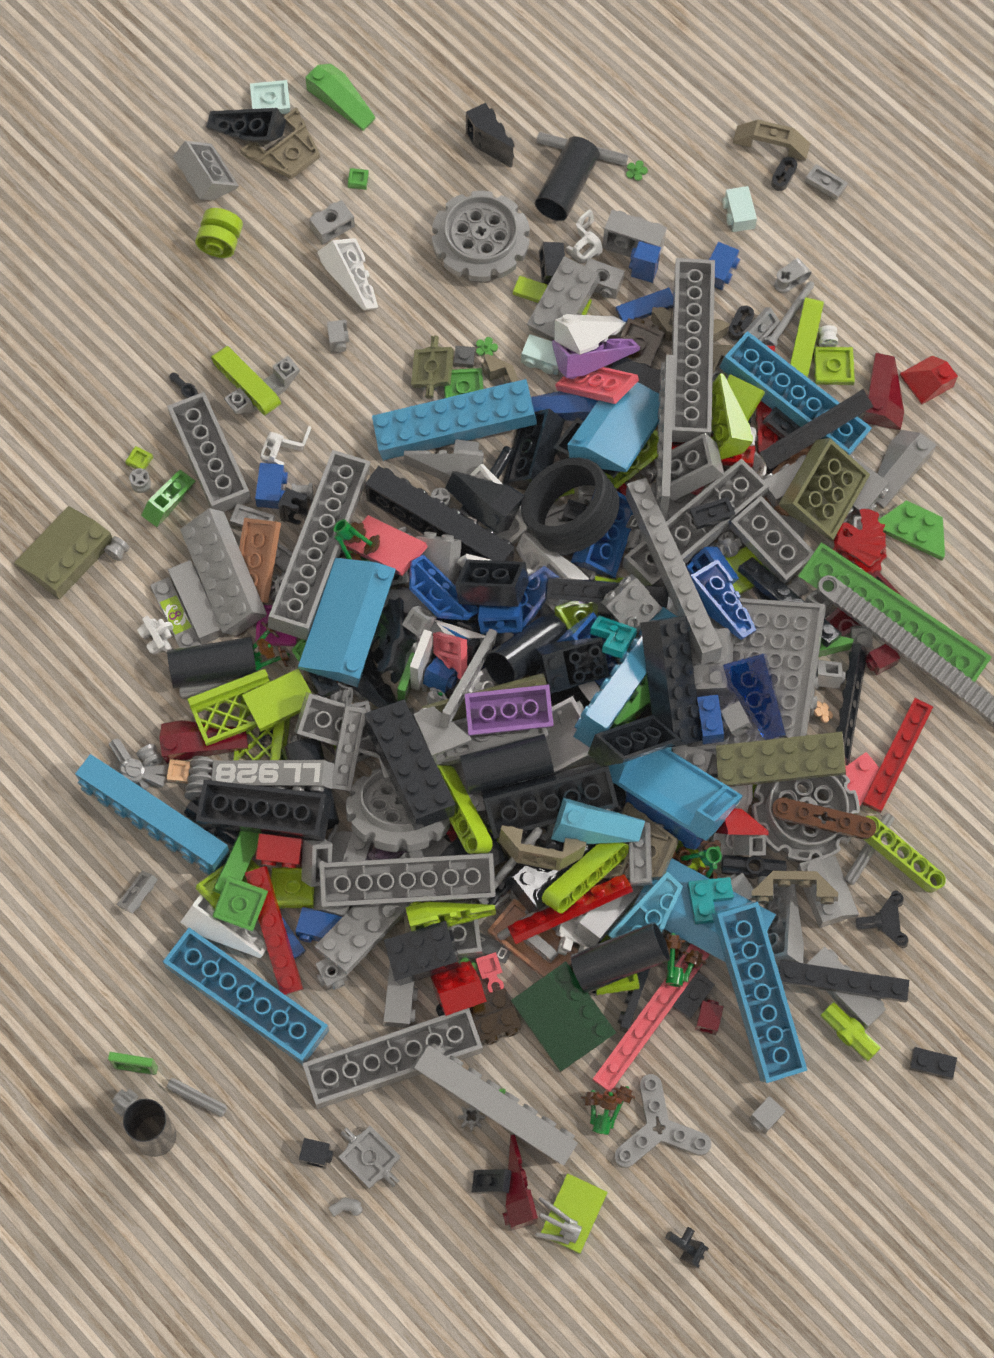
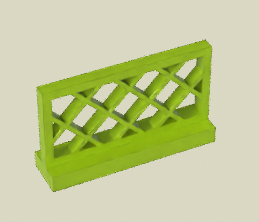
M265 669L187 699L206 746L257 727L255 721L249 722L244 720L249 709L246 705L237 703V701L243 694L270 682ZM227 703L231 706L228 713L217 710L219 705ZM235 706L244 709L241 718L231 715ZM204 710L212 712L208 721L199 718L198 713ZM215 714L225 717L221 726L212 723ZM228 719L239 722L234 729L225 728ZM209 726L219 730L216 736L207 737L206 732Z
M241 696V704L246 705L243 697ZM240 708L239 718H241L244 709ZM248 711V713H247L245 719H246L249 715H251V713H250L249 711ZM291 717L265 729L266 731L257 738L251 733L256 727L247 730L246 733L250 734L254 741L248 745L249 749L242 750L241 752L240 750L234 751L233 760H239L246 753L252 760H259L265 754L270 757V760H284L282 749L288 745ZM269 734L272 737V743L264 748L258 740L264 735L267 736ZM258 744L263 751L253 758L248 751Z

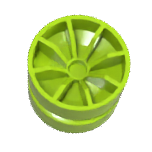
M209 208L204 212L195 244L201 251L210 256L218 258L232 257L238 243L237 239L240 237L243 222L236 214L228 210Z

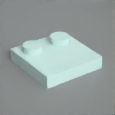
M287 80L250 83L252 109L278 108L281 114H288L290 112Z

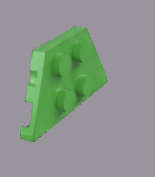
M906 500L878 520L881 524H885L883 532L886 535L943 561L945 556L943 517Z

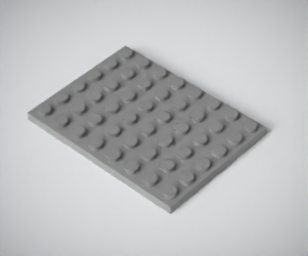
M739 599L742 606L747 609L756 631L743 640L732 634L733 694L718 697L720 710L725 709V706L729 703L740 701L754 729L735 738L730 729L726 730L723 726L724 742L703 744L702 741L686 744L685 746L712 752L715 754L714 757H716V745L807 735L826 610L825 604ZM709 616L714 629H725Z

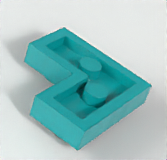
M598 616L591 627L590 634L607 639L603 645V653L622 659L636 636L637 628Z
M731 878L688 881L687 886L694 925L714 923L712 913H715L714 902L729 901L734 898Z

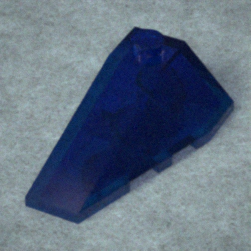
M766 653L724 664L723 667L728 685L764 739L769 740L786 735Z

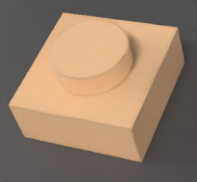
M170 759L167 781L188 784L187 778L190 776L189 769L191 768L190 761Z

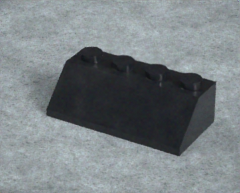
M551 409L534 412L536 425L517 429L512 446L514 454L508 462L502 484L526 491L532 480L546 467L553 464L556 455L553 447L560 439L565 420Z
M654 715L595 734L588 755L597 764L604 767L625 763L679 744L682 739Z

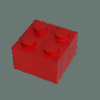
M259 834L256 859L261 860V864L276 866V862H282V867L297 868V864L302 865L303 839Z
M471 961L461 962L462 967L430 976L436 997L445 1016L487 1002L480 978Z

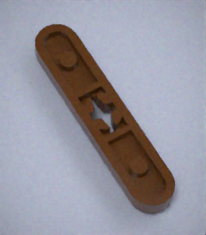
M788 798L777 799L771 807L773 816L786 822L859 839H869L876 832V824L872 819ZM824 813L826 814V818L830 820L834 819L835 821H826L823 824L821 823V819L814 816H822V814Z

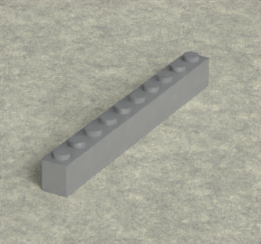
M644 478L628 483L626 499L678 616H687L690 643L700 665L719 660L722 645L647 479Z

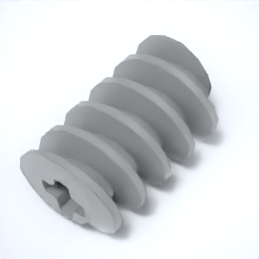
M194 756L190 762V776L187 778V792H185L184 797L191 801L193 799L200 801L203 781L212 779V776L209 774L212 773L213 768L210 766H213L214 760L208 757Z

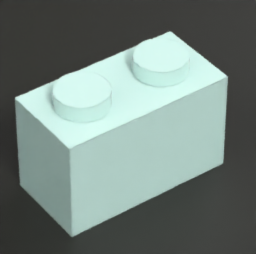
M749 186L727 189L725 197L722 198L723 208L727 209L728 226L731 225L732 232L755 229L757 217Z
M529 334L521 353V363L530 368L541 369L547 374L558 375L559 369L552 341Z

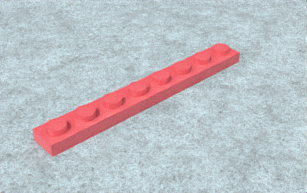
M690 944L685 951L688 953L691 950L698 951L703 955L701 959L705 961L710 955L693 944ZM682 955L674 967L682 968L685 974L688 964L684 962L686 956ZM692 968L688 982H683V987L666 985V979L594 1076L593 1082L606 1091L614 1089L700 968Z

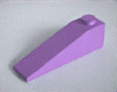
M608 339L606 342H599V347L578 354L552 340L558 369L569 379L585 376L640 350V346L632 339Z

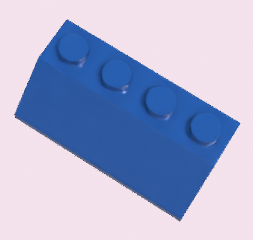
M618 491L619 510L611 528L595 544L584 550L574 552L571 563L578 567L611 578H616L631 531L630 528H626V525L633 515L626 496Z
M626 792L625 804L627 802L631 803L634 808L644 813L650 820L662 824L663 829L680 840L686 848L695 850L700 847L704 839L697 837L693 832L631 793Z

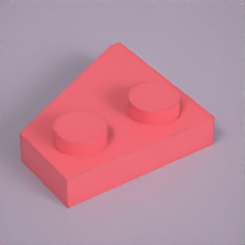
M442 632L433 633V653L449 669L454 668L458 672L457 677L461 679L467 669V639Z
M867 752L846 766V776L850 779L847 788L851 791H856L859 806L862 805L879 770V767Z

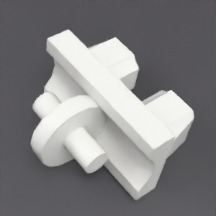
M145 616L142 619L144 623L137 631L144 639L152 635L154 640L147 644L149 652L155 655L162 650L166 652L171 650L172 647L167 639L172 637L170 631L174 627L171 622L165 623L163 619L156 621V619H150L149 616Z

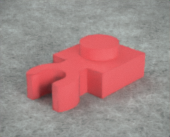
M496 952L476 958L481 978H488L489 980L487 984L488 991L490 993L493 992L491 986L494 982L499 983L500 989H503L504 984L497 977V974L503 972Z

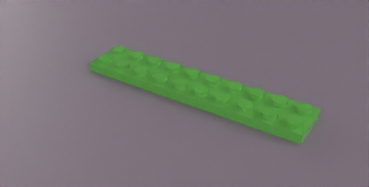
M822 542L798 575V577L816 589L819 580L824 576L835 577L974 682L992 658V656ZM824 581L822 587L825 591L830 592L833 590L834 585L831 581Z

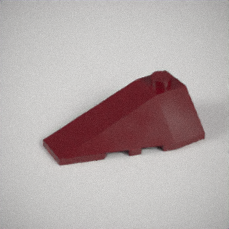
M179 720L161 724L159 736L161 754L167 764H169L170 759L185 761L191 760L194 756L207 757L249 749L246 731L206 746L196 722ZM209 726L206 735L208 738L216 736L219 730ZM225 726V728H228V729H234V728H236V727H233V726Z

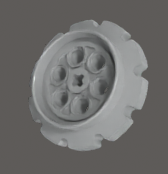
M472 191L470 197H465L463 194L449 200L446 203V211H439L434 219L432 232L436 235L432 236V245L435 255L438 259H444V267L458 277L467 274L470 281L479 282L490 281L492 275L502 278L516 269V261H523L528 252L529 238L527 237L530 234L528 220L524 213H517L518 205L503 195L495 198L493 193L489 191Z
M382 768L373 770L370 777L362 776L351 787V796L347 797L346 817L348 822H352V831L362 841H371L374 843L375 848L381 850L411 852L429 847V841H439L450 829V820L448 818L414 830L391 780L385 782Z
M846 775L757 784L753 795L759 802L752 805V818L769 831V835H766V845L775 853L781 850L785 851L788 860L801 863L811 860L812 856L827 859L837 854L841 850L839 843L847 844L852 837L813 828V834H809L805 831V826L794 823V826H789L785 821L776 819L771 812V807L777 799L787 797L788 799L857 815L860 812L859 800L856 791H851L847 788L850 779ZM797 785L805 786L806 793H801ZM817 793H823L826 796V801L819 800Z

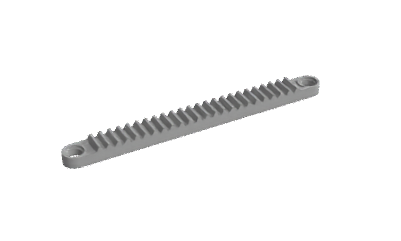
M827 575L819 580L817 589L823 597L994 725V696L835 577ZM824 581H831L834 588L832 591L827 592L823 589Z

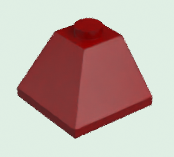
M930 356L900 373L901 378L921 405L953 388L958 378V375L947 361L935 356Z
M734 808L715 832L728 835H769V831L743 809Z

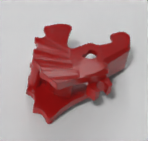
M863 508L860 509L863 528L859 530L847 522L842 523L833 539V550L871 575L876 570L882 571L881 563L887 558L886 533L883 532L885 524L878 522V512Z

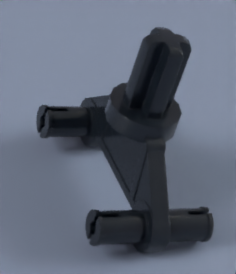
M895 890L891 893L879 912H875L876 916L856 918L857 930L877 928L878 931H882L897 946L906 948L909 939L906 934L901 932L898 907L903 905V895Z

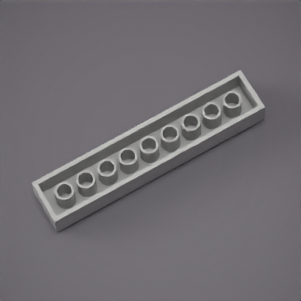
M676 258L672 326V355H674L672 442L686 443L703 433H706L709 437L711 436L715 260Z
M332 450L269 614L268 628L304 640L308 639L334 560L338 558L341 546L334 538L336 535L333 530L334 525L342 519L351 524L369 475L370 461Z

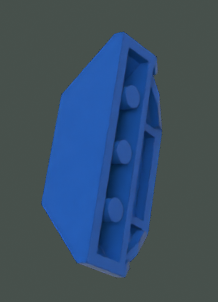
M424 554L411 561L409 590L438 618L469 620L479 614V608L476 605L459 604L456 586Z

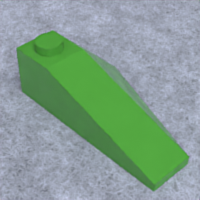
M317 65L305 77L307 91L362 131L376 119L346 74L334 65Z

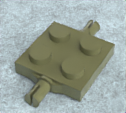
M436 335L431 336L430 347L414 350L411 385L413 388L425 387V397L427 399L434 397L435 387L451 385L454 350L452 347H439V337Z

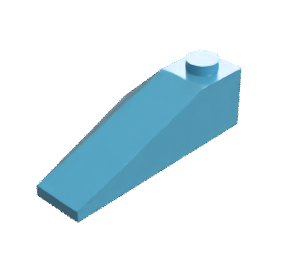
M563 798L551 839L563 843L565 838L578 839L579 841L586 842V844L639 842L645 820Z

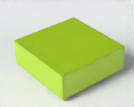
M135 446L125 463L134 469H146L153 459V454Z

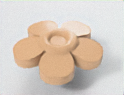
M817 701L814 714L820 717L822 722L827 723L833 718V714L825 702Z

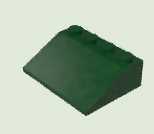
M566 961L510 1000L560 1072L616 1033L589 993L584 992L575 973Z

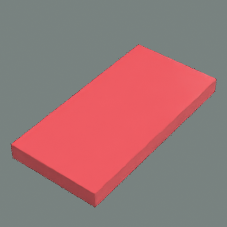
M602 367L585 376H577L575 379L563 376L555 384L557 391L616 404L639 381L637 374Z
M369 515L362 521L364 529L367 531L365 537L370 539L372 536L379 535V548L374 553L365 555L364 547L366 543L364 541L349 543L345 540L344 542L348 550L360 554V556L372 562L395 568V573L401 576L410 568L411 561L420 557L428 547L425 542Z

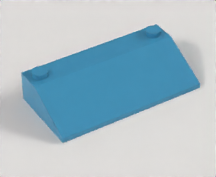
M637 382L616 404L598 400L568 443L569 457L589 459L598 464L601 469L627 472L659 424V393Z
M335 558L298 669L358 687L377 624L394 578L395 568L377 562Z
M667 748L625 763L609 765L613 783L705 841L718 830L743 797L737 791Z
M672 858L666 872L671 874L683 888L664 929L675 933V935H680V938L725 962L715 924L694 925L687 886L688 881L707 880L710 878ZM652 880V885H644L635 904L658 880ZM733 891V900L714 902L715 913L752 901ZM760 906L765 927L768 931L776 914Z

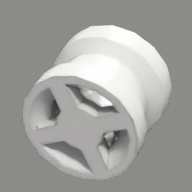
M826 325L818 329L820 347H835L838 345V338L836 337L837 328L835 326Z

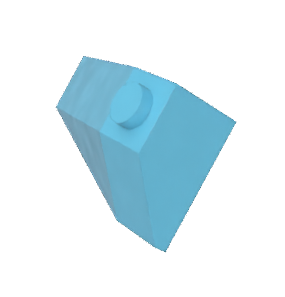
M666 872L613 926L607 935L612 939L652 922H655L662 932L683 886L671 874Z

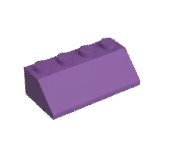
M549 685L465 694L469 736L554 727Z

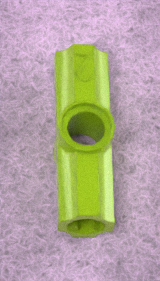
M835 1002L820 1015L836 1031L839 1039L847 1046H852L867 1062L881 1049L865 1033L862 1024L855 1018H850Z

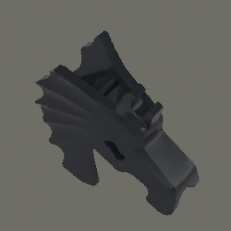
M398 597L396 600L389 599L387 606L382 609L371 643L372 646L379 639V646L373 652L374 660L377 663L379 672L393 671L390 678L394 684L402 677L407 652L417 642L415 634L402 625L405 619L404 601L401 597Z

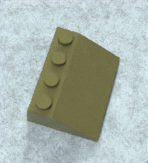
M831 438L815 440L778 505L793 518L833 540L870 474Z
M68 506L14 564L60 600L105 552L104 548L111 544L112 535L95 520Z

